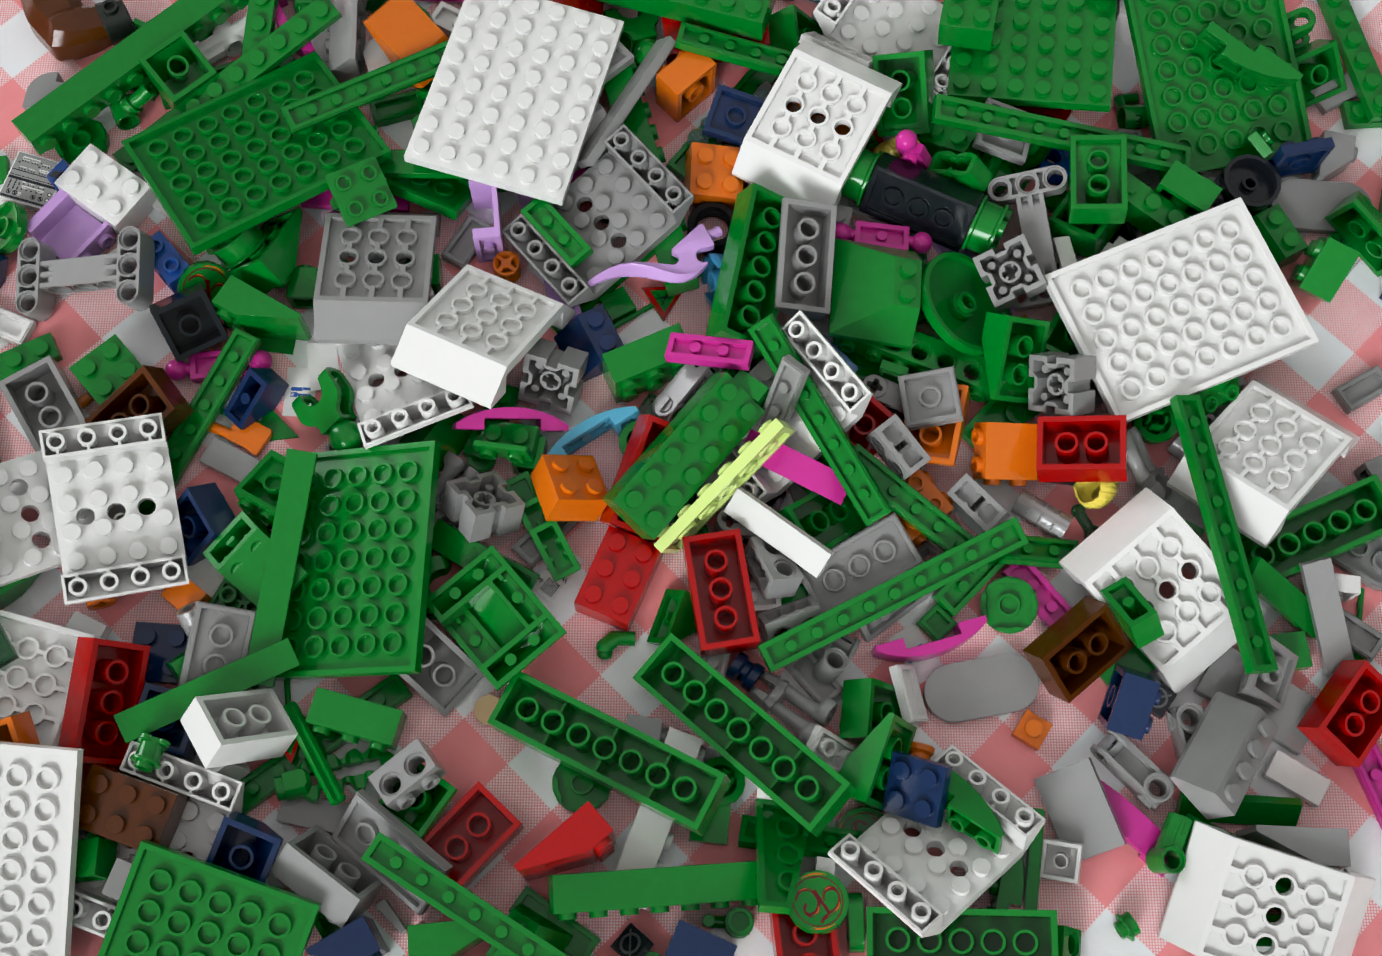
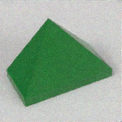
M665 590L647 642L650 644L661 645L670 633L679 640H682L696 632L691 597L688 591Z

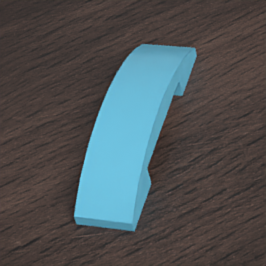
M628 406L607 410L594 415L563 435L548 454L571 455L610 429L617 436H620L622 429L628 423L637 420L638 415H640L639 410L636 406Z

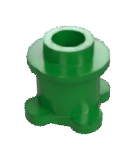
M141 733L137 740L140 743L135 754L131 755L130 759L135 762L134 767L136 769L151 773L153 769L161 768L162 765L159 762L163 752L167 751L171 743L150 734Z

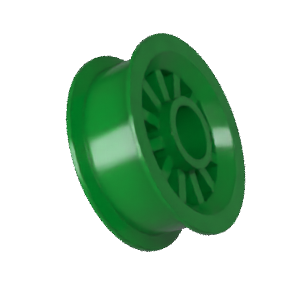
M256 225L207 249L206 252L209 255L214 254L221 261L220 266H223L226 270L231 269L250 257L267 238L268 229L260 228L259 225Z

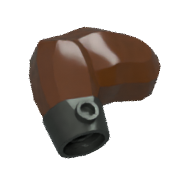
M21 0L23 11L33 33L59 61L78 60L97 54L111 45H117L136 31L123 0H105L104 2L95 3V6L92 7L84 6L81 0Z

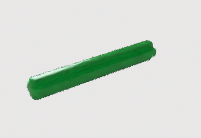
M295 701L284 705L283 708L298 732L296 739L329 803L332 806L345 801L346 796L309 725L305 722L299 706Z

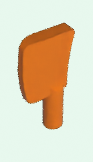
M215 422L209 431L241 446L256 457L261 454L273 435L271 429L257 422H254L244 430L239 429L234 423L229 428Z

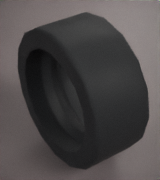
M706 202L698 205L688 217L687 235L697 227L699 221L708 217H716L723 220L728 226L729 233L733 211L720 202ZM728 233L723 239L713 241L715 244L713 250L703 252L702 254H724Z

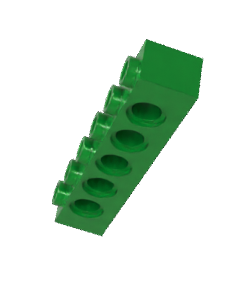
M916 330L910 349L895 347L896 350H891L886 345L834 337L832 344L838 346L844 352H855L864 356L868 361L875 363L882 362L883 359L909 368L908 373L910 374L940 369L938 363H943L946 367L954 366L956 382L960 385L969 386L971 400L987 402L990 399L984 356L964 354L946 342ZM912 353H917L922 360L915 359ZM964 372L969 373L973 380L966 378Z

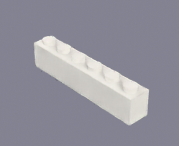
M670 727L664 742L665 744L703 762L707 751L702 748L703 739ZM640 805L615 871L663 867L664 863L659 862L663 850L669 852L675 834L670 833L673 821Z

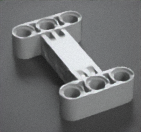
M1058 165L997 177L988 185V194L993 203L1000 206L1017 203L1021 232L1025 235L1036 258L1030 264L1032 266L1038 263L1043 275L1057 270L1045 197L1059 195L1069 185L1066 170ZM1052 175H1061L1063 181L1060 185L1052 186L1048 183ZM1027 180H1032L1036 183L1035 188L1029 192L1023 191L1021 189L1022 184ZM1006 186L1008 193L1004 197H996L994 192L997 187ZM1038 294L1029 298L1027 295L1023 303L1017 304L1012 308L1016 311H1025L1051 306L1054 303L1051 297L1044 299Z
M127 226L118 235L117 253L56 260V252L52 247L35 238H26L20 243L18 248L16 309L23 315L43 322L48 320L53 314L54 295L116 289L118 301L136 311H145L153 302L155 241L151 236L138 228Z

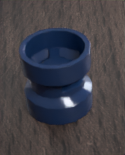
M740 652L728 668L725 676L731 680L737 679L741 683L742 688L749 692L764 672L765 667L759 663L750 662L749 656Z

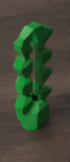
M354 748L348 751L342 759H339L335 754L327 755L325 758L332 771H338L344 767L350 768L362 765L364 762H374L380 759V766H382L394 754L386 751V753L379 752L371 748L362 754ZM308 760L302 761L294 770L282 772L281 776L274 777L278 802L304 799L312 804L318 803L323 789L320 784L312 786L310 777L315 776ZM369 770L363 774L345 776L337 781L343 792L346 785H350L355 791L365 790L369 780L368 777L375 771Z

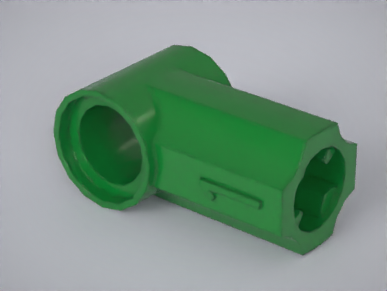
M1174 812L1168 813L1155 847L1150 848L1146 853V865L1153 873L1176 874L1183 871L1186 865L1184 852L1194 824L1193 820ZM1165 855L1167 857V864L1164 861Z

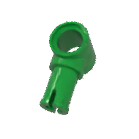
M143 82L132 94H124L120 100L109 105L119 129L130 130L140 124L139 114L143 111V106L157 95V90L152 84Z

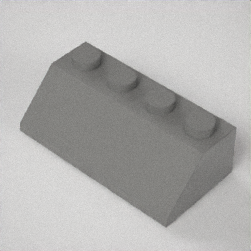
M330 0L342 17L327 28V31L330 32V38L325 40L326 54L329 55V61L324 63L339 83L365 74L363 49L366 44V26L363 21L367 19V11L365 10L367 0Z
M782 198L775 309L791 317L801 310L809 320L821 321L830 314L837 205Z
M1215 692L1169 778L1207 820L1235 816L1278 727L1261 707L1222 692Z

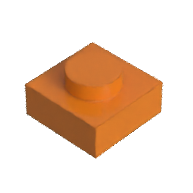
M1027 709L1024 711L1011 736L1037 751L1050 731L1052 724Z

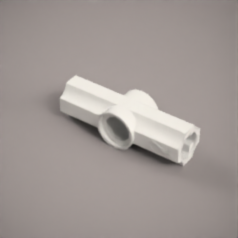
M246 16L234 23L227 21L222 25H218L213 30L212 36L196 44V47L210 64L225 56L236 57L242 53Z

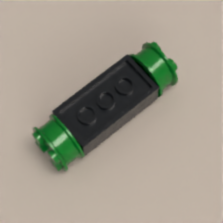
M865 148L841 192L842 196L857 202L856 206L860 207L859 211L891 225L910 227L909 232L913 234L926 232L931 236L932 242L957 253L960 248L961 251L969 249L978 254H982L992 248L995 251L1013 212L1012 209H1009V204L1005 207L988 201L987 195L983 199L984 193L889 153H883L882 151L874 153Z

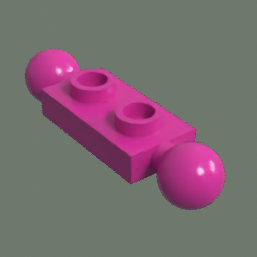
M904 129L900 131L895 139V148L900 154L901 159L927 169L932 158L925 145L917 143V135L912 130Z
M856 221L854 229H851L846 223H836L835 238L909 250V247H912L919 254L928 252L932 247V238L928 233L918 232L913 236H909L910 227Z
M222 350L196 353L189 356L190 363H186L183 360L177 362L176 359H173L166 365V373L174 381H181L190 374V380L193 383H201ZM257 350L241 378L245 376L249 367L270 368L272 365L271 355L265 350Z

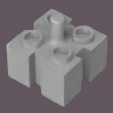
M1024 234L1003 243L1006 250L998 254L992 248L972 258L981 279L985 284L989 282L992 284L986 290L995 309L999 313L1019 304L1017 297L1026 293L1029 298H1032L1047 291L1048 284L1038 263L1032 266L1030 264L1036 258Z
M540 338L525 355L522 371L525 372V375L520 383L518 399L538 406L541 401L550 403L551 410L571 416L581 398L584 382L581 378L586 371L589 353L569 346L565 351L558 350L556 342Z
M1055 351L1029 354V377H1034V387L1028 388V410L1039 412L1055 411V414L1078 416L1095 412V390L1090 389L1091 379H1096V356L1069 355V353Z
M494 470L476 474L475 480L469 481L467 477L446 481L441 509L452 522L459 524L458 530L469 543L490 538L491 532L500 536L519 531L525 503L513 490L506 491L507 483Z

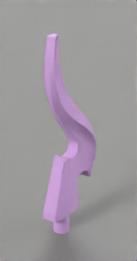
M700 224L672 248L671 256L678 259L676 264L652 262L620 263L594 276L587 282L588 286L592 287L604 281L620 277H640L668 283L691 281L698 277L708 266V262H700L696 256L699 253L713 250L715 244L712 240L723 236L722 230L719 226L706 230L704 225Z

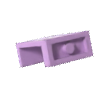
M468 180L474 210L493 208L494 227L472 229L478 263L493 262L496 254L504 251V239L501 232L503 230L501 203L498 188Z
M62 189L28 221L26 232L30 237L52 247L58 259L100 255L113 244L114 239L117 237L108 222L104 221L103 224L76 205L70 195Z

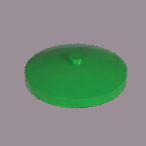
M945 252L937 255L922 269V310L934 331L951 347L967 355L984 356L982 334L986 312L999 313L995 309L986 290L992 284L991 282L985 284L981 279L971 257L957 252ZM1010 308L999 314L1011 315Z

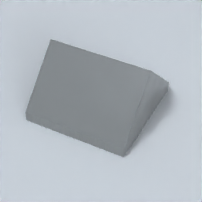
M1269 636L1278 670L1272 673L1246 675L1244 669L1236 695L1274 710L1282 711L1299 657Z

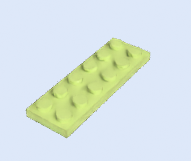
M777 418L773 421L771 419L766 421L758 430L760 435L753 442L748 441L739 449L737 459L733 463L727 462L718 471L719 477L712 484L707 483L697 493L699 498L692 505L687 504L677 514L679 519L672 526L668 524L657 536L659 539L654 546L661 553H678L682 549V537L695 535L734 495L737 488L742 487L796 430L789 423Z

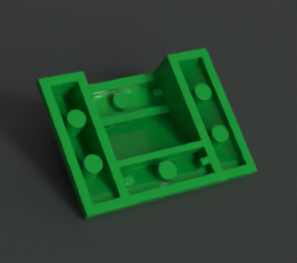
M835 238L828 336L910 349L921 305L922 260L915 251Z
M493 545L488 547L427 599V607L497 691L567 633Z

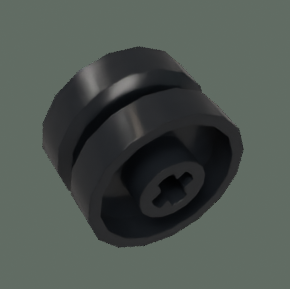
M1245 154L1235 157L1214 180L1216 185L1222 188V191L1212 205L1214 208L1241 197L1252 217L1266 210L1277 199L1281 190V178L1277 169L1268 160L1258 155Z

